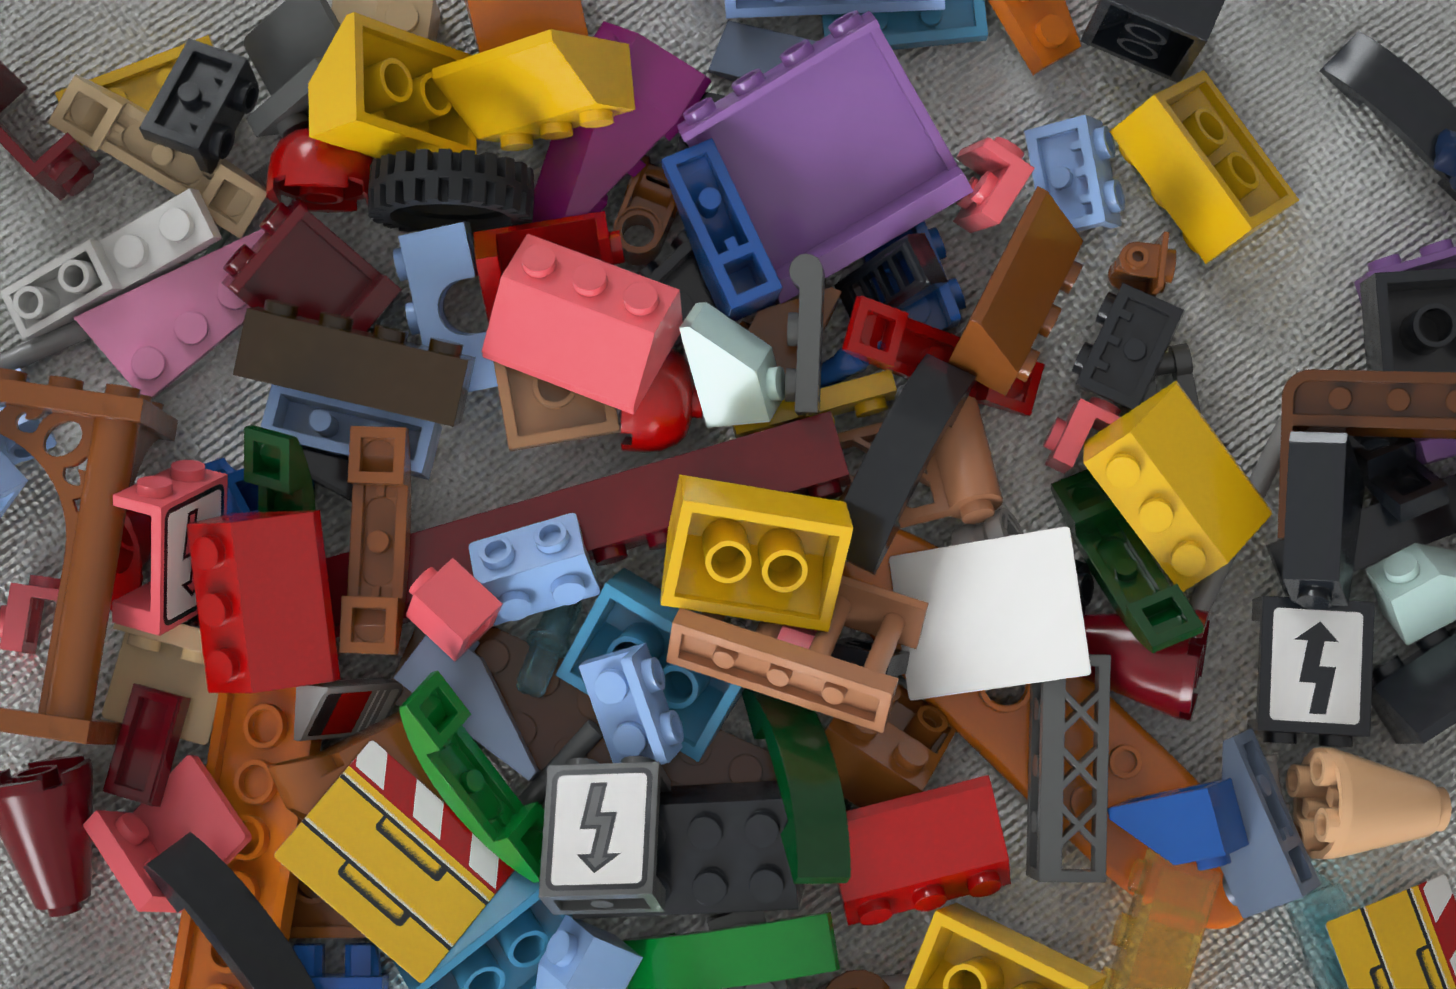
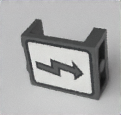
M628 756L623 758L621 763L599 764V762L593 759L573 758L566 761V765H548L539 898L553 915L665 912L666 889L656 876L660 792H671V780L659 761L655 762L653 759L644 756Z

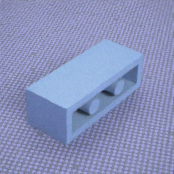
M271 384L261 423L262 428L295 436L298 438L302 448L349 458L350 426L406 427L409 429L411 476L430 479L442 431V426L439 423Z

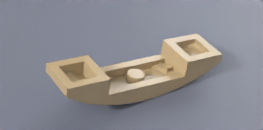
M77 74L74 75L48 120V124L65 134L68 132L75 140L95 152L99 149L103 150L176 195L189 188L199 190L215 224L240 239L243 237L266 198V188L226 159H220L214 172L209 174L199 169L193 156L145 140L139 127L148 113L146 109Z

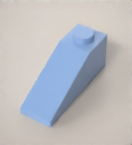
M565 915L556 933L550 938L546 951L538 964L535 989H626L643 957L616 935L582 920L573 919L570 915Z

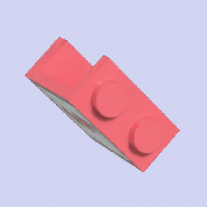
M179 460L173 462L170 468L153 476L141 477L137 480L136 484L113 494V506L151 515V581L112 601V623L161 636L198 615L187 524L227 514L228 474L205 469V464L200 461Z

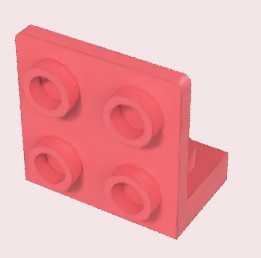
M187 755L169 774L160 807L141 803L133 813L96 810L83 824L86 832L138 912L177 913L143 867L189 832L205 843L226 865L252 838L251 833L201 759L194 755Z

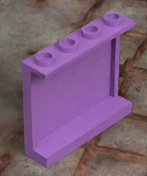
M857 10L843 15L829 25L828 29L831 34L812 45L807 39L791 46L779 56L782 63L764 74L759 68L744 74L732 83V93L715 103L711 97L699 101L683 113L685 121L677 125L680 136L689 147L708 139H713L783 287L778 297L780 303H784L799 294V290L796 289L790 277L789 268L793 259L800 254L807 253L817 257L823 266L826 279L974 192L881 31L880 24L870 11L861 16Z

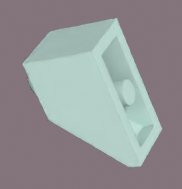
M707 302L696 303L679 329L707 428L770 422L780 403L785 399L786 376L781 366L777 367L772 346Z
M1414 543L1366 568L1383 616L1407 646L1456 620V550Z

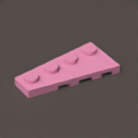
M260 229L73 318L133 388L140 389V394L151 396L153 399L243 325L246 309L251 307L222 284V281L228 276L223 267L243 244L252 248L265 231Z

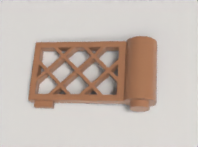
M968 396L952 428L947 427L926 468L927 474L923 473L919 481L931 488L934 503L915 508L906 506L899 519L900 528L949 516L962 519L966 524H977L994 516L995 510L1002 505V493L979 405L975 398ZM883 422L837 433L841 448L856 447L867 453L871 446L870 442H873ZM856 474L854 475V477L850 475L851 483L853 482ZM851 485L846 487L838 501H844Z

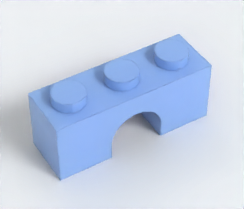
M460 222L398 236L400 248L393 249V258L399 280H408L413 302L405 303V311L411 334H420L422 345L429 346L431 337L463 344L462 354L476 357L468 392L498 386L494 362L482 356V347L487 331L477 333L462 332L449 322L444 310V300L449 289L458 281L478 276L470 222Z

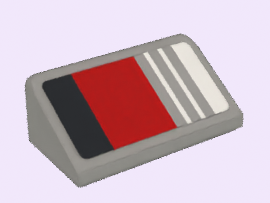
M367 678L339 680L296 687L294 740L306 741L349 737L389 717L402 692L403 685L396 680Z

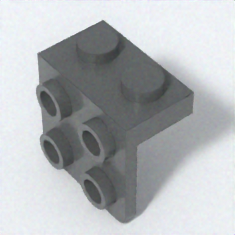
M285 0L245 37V50L271 95L270 98L246 118L256 137L280 134L284 138L295 130L308 128V83L340 27V23L327 0Z

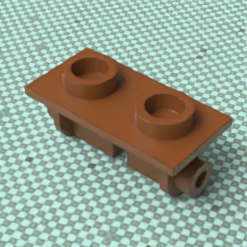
M1164 231L1155 244L1144 242H1131L1127 244L1109 268L1108 279L1110 284L1115 289L1120 290L1122 283H1125L1154 297L1158 293H1163L1165 284L1172 283L1176 266V250L1168 249L1169 232Z

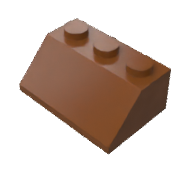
M1037 186L948 361L949 364L976 376L977 382L1005 396L1016 378L1024 382L1027 381L1041 353L1031 347L1038 334L1046 338L1049 336L1062 308L1054 305L1053 302L1059 290L1066 294L1070 293L1083 267V264L1075 261L1083 240L1047 190Z

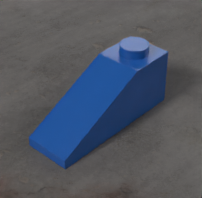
M708 139L661 159L662 168L700 272L717 309L733 321H738L757 311L775 305L783 287L713 139Z

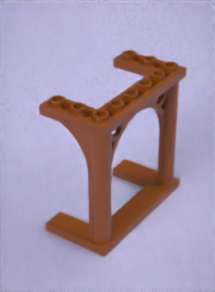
M0 368V407H5L0 411V434L23 447L44 468L59 495L66 524L65 556L39 711L32 712L0 707V732L81 744L116 745L122 723L92 718L127 509L113 506V494L134 485L143 459L153 443L157 440L175 442L178 420L163 411L164 404L153 402L151 396L140 394L141 390L137 388L106 384L104 393L83 390L84 381L61 376H49L48 385L26 382L27 373ZM45 413L50 414L40 422L38 428L33 433L23 432L19 429L18 421L24 414H26L25 419L37 420L44 416ZM67 422L78 423L82 429V439L78 446L66 455L51 456L46 449V441L50 433L61 424ZM88 458L86 471L78 469L80 485L70 484L65 477L66 469L76 467ZM81 499L78 512L75 500Z

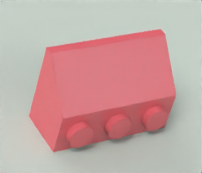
M527 234L501 276L482 347L483 358L634 415L680 335L679 327L683 323L680 290Z

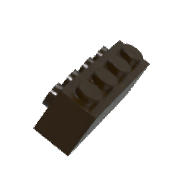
M272 299L265 300L264 308L258 306L246 309L233 375L452 427L461 423L476 358L462 354L463 344L432 337L430 338L429 346L407 341L408 331L384 325H375L374 333L352 328L354 319L328 312H320L319 320L297 316L299 306Z

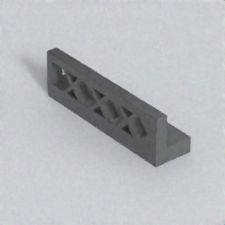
M1089 654L1090 665L1095 666V690L1080 704L1066 691V679L1030 684L1026 875L1038 882L1106 883L1111 655ZM1065 702L1073 709L1066 718ZM1093 704L1094 720L1086 712ZM1081 718L1094 732L1093 747L1077 761L1064 747L1065 732ZM1064 759L1072 766L1065 775ZM1092 761L1093 777L1085 769ZM1080 775L1092 788V803L1076 818L1063 804V790ZM1063 816L1071 823L1064 831ZM1092 818V830L1090 833L1084 825ZM1079 832L1091 844V869H1062V846Z

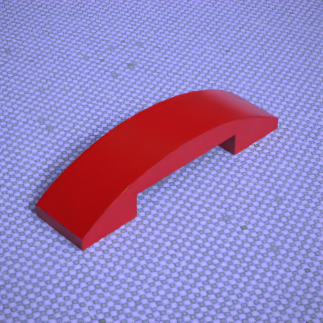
M856 296L842 350L877 368L890 370L892 374L909 380L926 353L948 363L960 337L908 318L909 313L865 296ZM879 341L882 342L880 349L877 348ZM1037 361L1026 382L1016 378L1006 396L977 381L969 396L975 398L982 405L1022 416H1031L1045 364Z

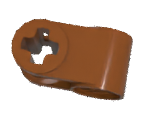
M647 155L641 158L646 166L634 178L630 177L623 203L613 227V231L620 230L625 262L636 266L647 265L658 257L672 223L679 215L663 168L652 164L650 157ZM641 225L650 229L654 236L645 246L636 247L628 244L623 238L626 230L632 226Z

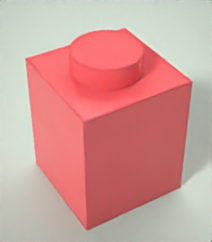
M452 558L439 571L433 567L428 568L412 584L409 592L413 596L406 617L455 662L494 625L502 603Z

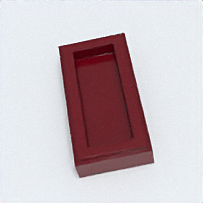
M133 684L102 792L150 806L160 807L191 698L141 684Z

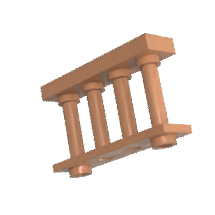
M842 576L829 632L817 630L809 649L777 639L783 626L781 624L760 621L754 632L723 622L725 615L706 612L699 614L679 608L672 622L666 662L883 733L890 717L899 678L886 675L885 673L897 643L917 649L929 603ZM844 626L876 636L863 667L831 657Z

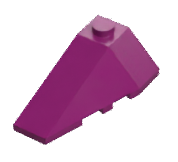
M603 21L593 37L629 44L635 110L613 116L614 123L609 126L598 128L579 126L573 128V136L550 141L534 190L533 222L601 212L607 205V193L623 176L628 173L634 178L646 166L641 158L663 136L670 141L679 132L677 125L685 121L683 113L700 101L711 80L641 34Z

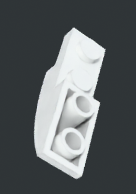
M189 188L100 241L91 239L85 241L1 290L0 294L22 340L28 341L75 321L73 317L184 266V260L221 240L222 236L199 190Z

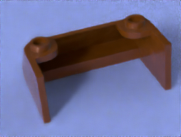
M1308 369L1294 374L1285 384L1282 393L1278 538H1284L1288 453L1291 431L1348 433V436L1456 439V372Z

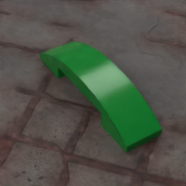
M438 670L431 672L399 707L407 738L418 761L447 805L489 850L531 882H540L545 810L539 802L527 805L521 803L463 727L464 722L471 716L469 710Z
M831 912L779 918L765 923L675 934L674 932L622 940L643 957L628 984V989H724L816 975L840 969Z

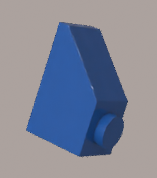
M1231 778L1135 797L1107 808L1109 819L1173 865L1196 861L1199 871L1221 867L1232 862L1230 853L1249 845Z

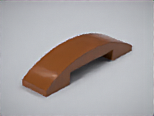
M350 426L348 483L353 484L348 589L347 596H342L339 653L398 655L407 593L411 535L409 429L406 427Z

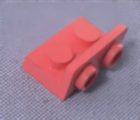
M987 137L960 150L956 159L981 177L980 179L972 177L968 181L974 192L956 202L961 209L953 220L954 223L969 233L1001 223L1035 169L1022 160L1025 154L1017 145L1002 137H996L995 140Z

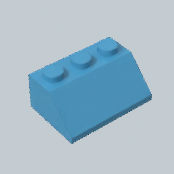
M622 568L605 583L560 665L556 676L588 695L579 669V665L583 661L646 643L651 658L656 657L662 666L665 676L663 692L669 710H674L682 723L684 739L681 743L683 748L680 751L699 762L737 704L744 688L667 663L672 622L679 608L662 606L660 604L661 589L628 569Z
M514 871L423 983H419L394 960L393 962L409 989H535L538 964L546 951L550 938L556 933L565 915H553L539 898L540 882L533 883Z

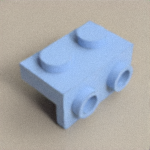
M575 513L565 514L469 544L474 578L502 603L494 626L509 621L521 620L529 615L563 605H572L581 600L597 596L601 592L599 580L585 548L580 523Z

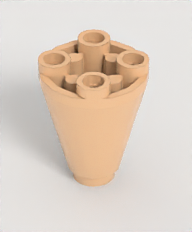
M1313 748L1304 757L1301 765L1292 764L1287 771L1286 789L1288 795L1293 798V822L1307 854L1312 859H1335L1429 837L1435 831H1444L1450 822L1452 811L1451 799L1444 787H1436L1433 782L1335 748Z

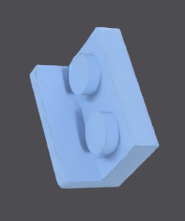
M1086 114L1024 131L1030 165L1035 168L1032 172L1035 190L1037 186L1047 190L1077 232L1100 226L1110 229L1122 226L1120 212L1125 210L1124 192L1120 182L1117 179H1113L1110 158L1115 157L1113 136L1109 132L1110 129L1107 126H1103L1102 121Z
M639 644L583 661L579 665V669L612 762L621 763V760L628 756H644L656 762L659 761L661 765L670 763L683 748L681 744L684 739L683 727L678 714L674 710H669L663 692L665 688L664 672L656 657L651 658L647 644Z

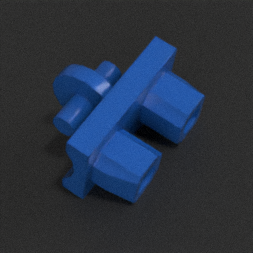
M297 943L292 946L316 989H389V973H381L379 949L374 943H348L345 945V973H325L324 943Z

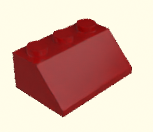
M320 510L229 513L188 523L187 532L208 693H258L339 680L340 671Z
M989 775L846 811L850 841L851 878L847 883H837L848 926L858 923L877 925L887 921L893 914L912 909L931 911L943 906L947 900L967 895L985 897L996 893L1002 886L1011 884L1009 857Z

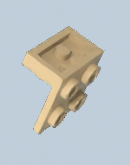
M114 623L113 629L123 631L125 634L103 706L102 716L105 719L122 723L133 684L145 685L191 698L180 739L208 745L211 740L218 693H208L200 628L180 624L158 636Z

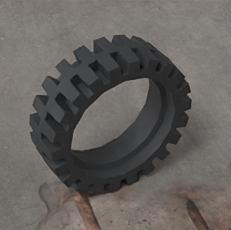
M416 149V153L405 150L396 152V155H382L381 159H374L370 165L368 216L373 218V221L377 224L383 223L384 227L390 229L399 228V231L409 233L460 222H470L474 237L473 232L533 222V169L527 167V164L523 162H515L513 158L507 156L497 158V154L488 152L477 155L473 150H462L460 153L452 152V149H439V152H432L429 149Z

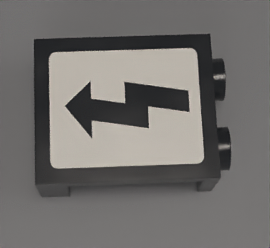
M1260 596L1252 599V621H1260L1256 719L1248 720L1247 730L1252 728L1253 731L1263 732L1264 743L1297 744V734L1319 735L1318 746L1352 748L1353 737H1370L1375 602L1349 601L1348 606L1331 605L1330 608L1325 610H1313L1302 607L1298 603H1292L1290 597Z

